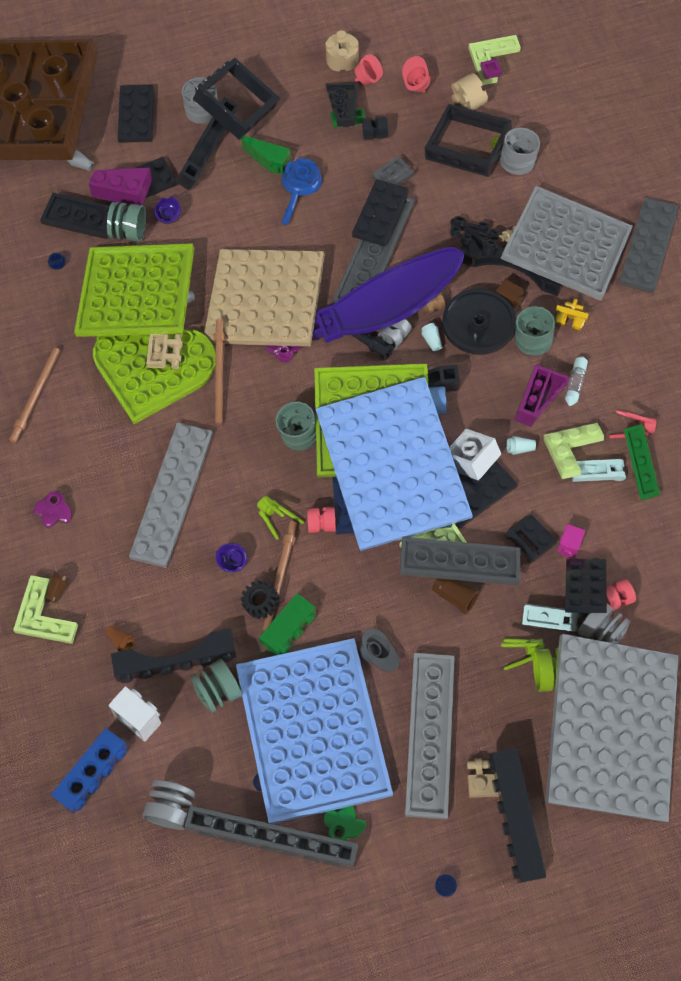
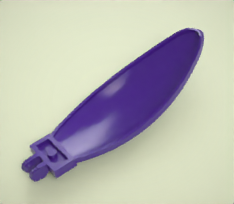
M455 247L438 249L403 262L369 279L343 296L332 306L316 311L317 320L314 322L312 340H318L324 336L326 343L343 337V335L373 332L394 325L413 315L437 296L454 277L464 258L463 251Z

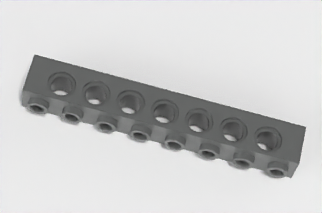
M190 806L185 823V828L190 833L351 870L354 868L358 850L357 843Z

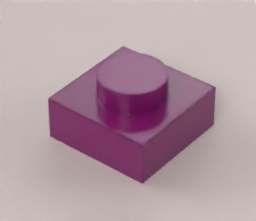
M497 59L481 62L480 67L485 79L501 76L502 70Z

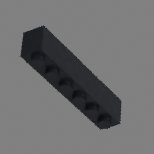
M517 748L493 752L490 754V759H487L490 772L493 771L495 780H492L494 792H498L500 801H497V808L499 814H503L504 818L502 830L504 836L507 835L509 844L506 847L508 856L513 858L514 866H511L513 878L517 879L518 883L546 878Z

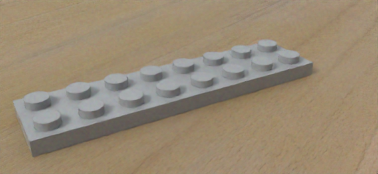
M181 423L176 424L129 555L131 560L163 568L168 567L213 437V431Z
M414 653L405 817L448 819L454 656Z

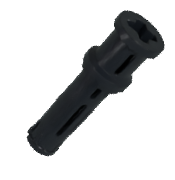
M369 333L352 335L368 346L371 352H376L382 356L383 360H387L393 352L394 347L382 342L380 337H374Z

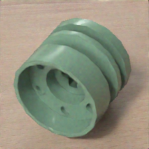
M112 202L107 216L108 237L110 239L117 238L123 240L126 235L128 241L141 242L146 225L145 207L143 205L130 204L127 208L125 203Z
M533 306L522 310L518 314L515 328V343L521 352L536 356L542 355L552 347L555 320L551 312L543 307Z
M299 401L284 405L276 415V426L284 444L289 449L295 451L311 448L316 443V417L312 408L306 403Z
M222 659L209 665L212 675L208 676L204 670H200L203 680L200 681L196 674L190 676L198 698L211 713L216 711L213 704L214 701H216L220 708L224 707L221 697L225 696L229 702H232L242 696L235 678Z

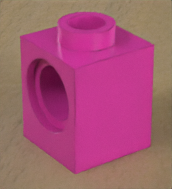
M567 524L557 552H560L565 557L576 558L586 530Z

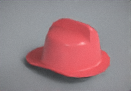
M371 54L363 57L354 69L356 74L355 82L360 81L363 85L376 83L383 75L382 65Z
M420 56L411 57L405 62L402 69L405 86L410 91L426 93V89L431 82L426 62Z

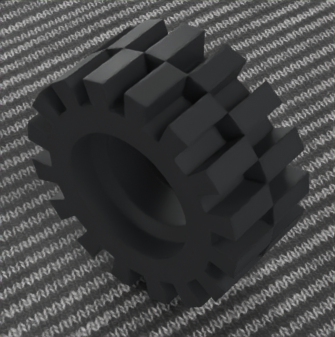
M257 580V584L254 581L251 582V587L247 585L245 587L247 591H243L244 597H241V604L244 609L257 619H261V617L263 619L267 618L266 614L269 616L273 615L271 611L274 610L276 612L277 608L275 605L279 606L280 603L278 601L280 597L274 587L264 580L263 582ZM266 594V599L261 605H254L258 595Z

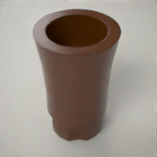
M437 578L432 587L435 593L458 608L464 615L469 613L479 596L478 590L451 579Z

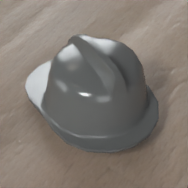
M374 628L364 632L360 646V652L364 660L375 664L377 668L383 671L390 672L396 670L400 663L399 656L385 634Z

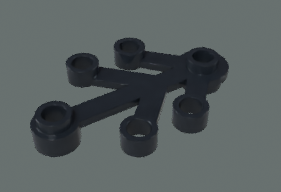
M460 216L450 220L451 236L459 237L461 231H465L461 235L460 243L469 245L473 237L483 245L482 252L484 254H496L497 245L494 240L499 238L500 232L498 230L491 229L487 232L489 228L487 222L473 224Z

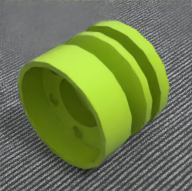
M549 648L535 649L533 652V671L538 692L553 691L554 682H556L559 648H555L554 657H552Z

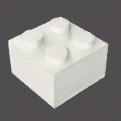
M465 429L449 447L457 472L479 480L501 455L495 438L469 429Z
M125 686L108 706L115 718L145 742L161 725L160 714L151 702L145 703L141 699L140 693L135 689L130 691Z

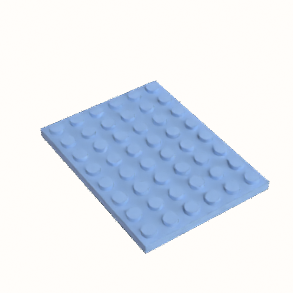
M425 377L316 408L318 420L360 551L402 539V537L414 536L472 518V513Z
M354 638L236 664L269 824L285 822L393 796Z

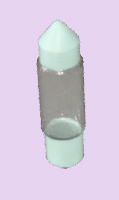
M584 356L575 359L565 396L569 406L577 403L581 395L588 364Z

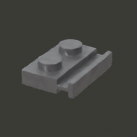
M399 156L372 173L374 181L378 179L395 185H401L414 176V171L410 170L409 166Z

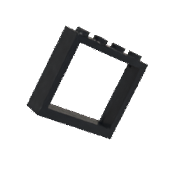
M236 58L230 62L227 60L223 64L222 69L218 68L212 77L209 75L203 85L200 83L195 88L197 92L193 97L196 103L238 140L267 116L281 99ZM229 72L264 103L244 123L208 92L213 85Z
M448 104L425 146V159L489 177L502 152L505 135L508 131L512 130V121ZM452 120L501 134L488 160L438 146Z

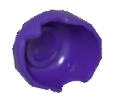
M172 196L170 198H161L154 209L156 219L164 224L174 223L179 219L181 213L179 201Z
M223 544L216 551L215 560L222 570L231 573L238 572L247 564V553L239 544Z

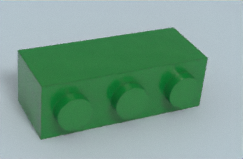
M296 593L259 637L260 645L274 656L287 653L294 639L298 640L303 634L304 627L307 624H312L315 620L316 607Z

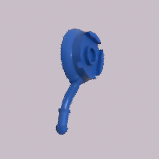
M298 158L293 163L290 161L282 174L281 182L283 187L292 194L282 218L283 225H287L290 222L297 197L313 194L322 185L319 168L316 167L315 162L309 159Z

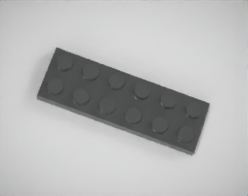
M647 197L644 198L619 284L654 293L678 211V205Z
M402 537L400 575L519 586L520 548Z

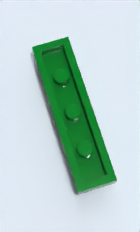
M640 424L624 429L640 499L644 501L661 496L644 426Z

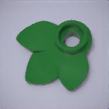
M353 806L342 808L338 813L335 810L328 811L324 815V823L329 829L328 836L330 838L347 841L348 838H356L361 835L366 827V821L356 820ZM337 831H342L343 835L341 837H336L335 833Z

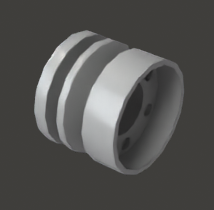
M204 77L190 79L182 87L186 117L191 122L197 124L208 123L212 118L207 111L193 100L197 92L195 88L200 83L204 84L206 79ZM213 85L208 92L218 100L217 88Z
M514 128L508 131L505 135L500 155L501 166L507 172L516 175H523L532 171L540 148L538 135L527 128Z
M607 604V613H590L577 633L583 638L592 639L596 636L598 641L618 644L625 636L631 621L626 618L619 624L623 615L619 613L612 619L610 616L614 608Z
M154 780L151 787L155 791H150L149 796L156 800V802H147L145 804L142 818L162 827L184 830L188 814L181 810V808H190L192 806V803L188 800L194 799L195 792L175 782Z

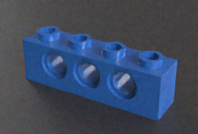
M105 728L52 792L51 796L71 813L74 814L76 811H80L86 804L87 797L98 790L100 781L111 774L114 768L113 765L117 760H122L126 755V749L128 748L126 743ZM103 752H110L107 759H100ZM90 768H96L94 775L87 776V771ZM76 785H83L80 792L73 793Z

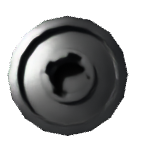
M378 116L374 120L372 117L362 118L364 140H374L375 137L378 139L388 138L386 116Z

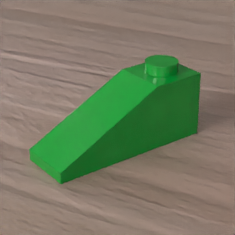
M247 136L241 138L242 149L267 171L283 174L291 160L289 148Z

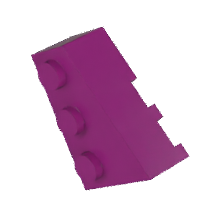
M150 168L94 170L89 187L92 197L125 203L126 205H143L152 183Z
M536 364L528 380L514 420L532 427L565 389L570 377Z

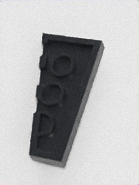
M326 83L327 94L337 126H355L359 83Z

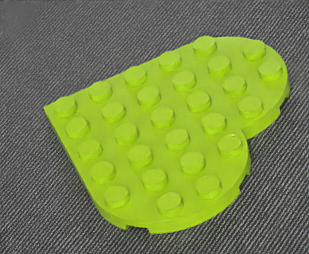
M183 330V334H180L182 336L181 341L183 342L182 349H180L181 363H179V367L176 370L171 368V362H166V368H147L150 335L97 336V341L93 348V358L96 367L133 424L142 421L200 389L211 379L215 371L216 353L211 341L204 334L197 330ZM169 334V339H174L175 334ZM168 348L167 353L173 354V348Z

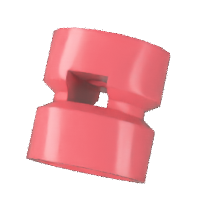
M324 507L323 510L307 508L309 533H319L321 529L325 532H336L335 507Z
M627 579L619 580L613 586H607V604L614 608L613 611L620 609L621 605L627 606L636 601L634 589Z

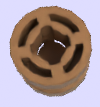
M441 293L423 307L428 315L434 313L436 309L441 310L445 308V301Z

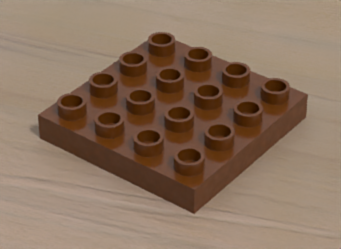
M92 39L0 41V160H73L98 56Z

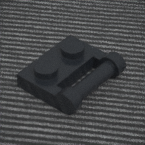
M529 514L505 534L509 540L512 539L528 556V560L531 563L535 562L557 544V540L532 514ZM519 532L537 549L536 551H533L520 538Z

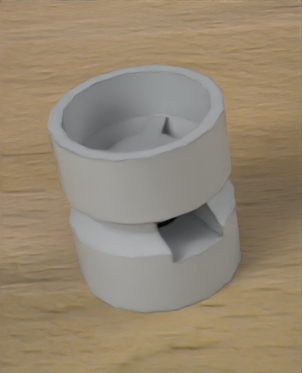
M404 319L394 325L383 328L379 332L378 337L381 338L382 342L392 345L394 349H397L402 343L403 338L411 331V325Z

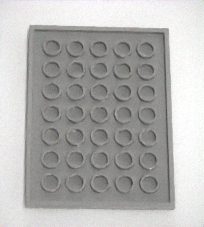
M560 635L545 803L659 822H669L678 655L571 635Z

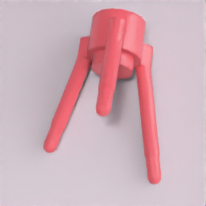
M620 410L616 411L617 414L639 420L638 425L642 424L644 426L646 437H648L649 433H654L656 419ZM625 433L614 434L609 437L611 439L625 438Z

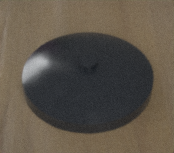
M470 289L463 291L448 302L443 313V330L446 337L456 348L466 353L475 355L494 353L508 344L515 331L516 317L512 306L504 297L490 290Z

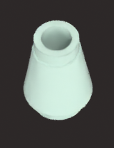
M434 323L425 325L421 329V335L432 351L436 352L442 349L438 326H435Z
M512 436V438L507 439V452L516 455L535 451L536 442L535 440Z

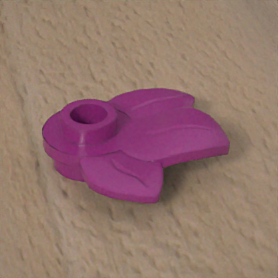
M266 345L267 351L270 354L276 355V358L284 363L289 362L293 354L301 348V346Z
M58 491L48 493L46 498L39 500L34 507V514L42 515V522L46 528L52 527L58 519L65 523H69L71 520V508L65 503L63 494ZM57 497L58 501L53 504L52 499Z

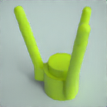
M264 496L257 504V507L260 509L259 515L263 517L276 540L279 539V536L267 515L271 516L276 512L281 517H284L282 513L284 512L301 524L305 523L304 520L279 505L269 496Z
M505 638L504 642L509 643H501V647H525L526 654L530 655V657L505 666L504 670L533 661L534 650L544 649L542 639Z

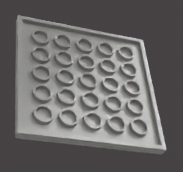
M535 186L502 253L501 259L601 301L633 226Z

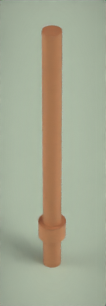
M217 319L216 333H214V342H216L215 424L222 425L223 342H225V334L223 333V320Z
M53 348L20 418L16 420L13 426L14 430L9 438V441L12 443H16L20 433L24 431L27 425L26 421L60 353L58 348Z
M294 521L289 522L287 534L284 535L282 542L284 546L273 585L278 595L291 546H294L295 542L294 534L297 523ZM274 610L271 611L273 615L269 616L266 614L267 618L264 620L262 631H265L272 623Z

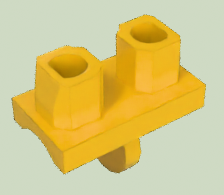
M574 298L573 303L566 302L565 307L557 305L555 324L565 326L566 319L570 318L574 319L572 328L581 330L584 323H587L589 314L581 312L584 306L578 305V299Z

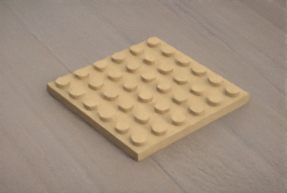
M220 249L204 335L212 344H216L214 342L216 320L221 319L223 320V333L225 334V342L223 344L311 347L325 257L324 251Z

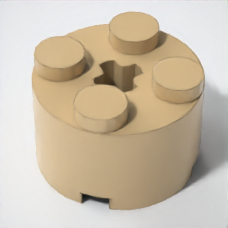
M338 31L337 34L329 37L326 41L327 65L332 70L338 72L340 70L350 71L356 67L359 57L358 40L345 31Z
M468 74L451 84L454 93L452 99L455 104L459 103L463 108L475 110L487 103L486 90L483 92L481 88L483 83L476 74Z

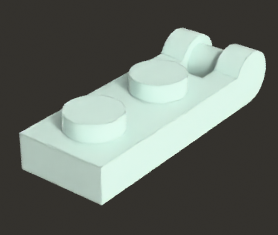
M622 459L577 461L581 469V475L572 477V482L623 481L626 479V474L623 471L624 461Z
M525 603L522 624L578 631L579 624L577 622L581 613H565L563 608ZM564 616L570 617L569 623L563 622Z

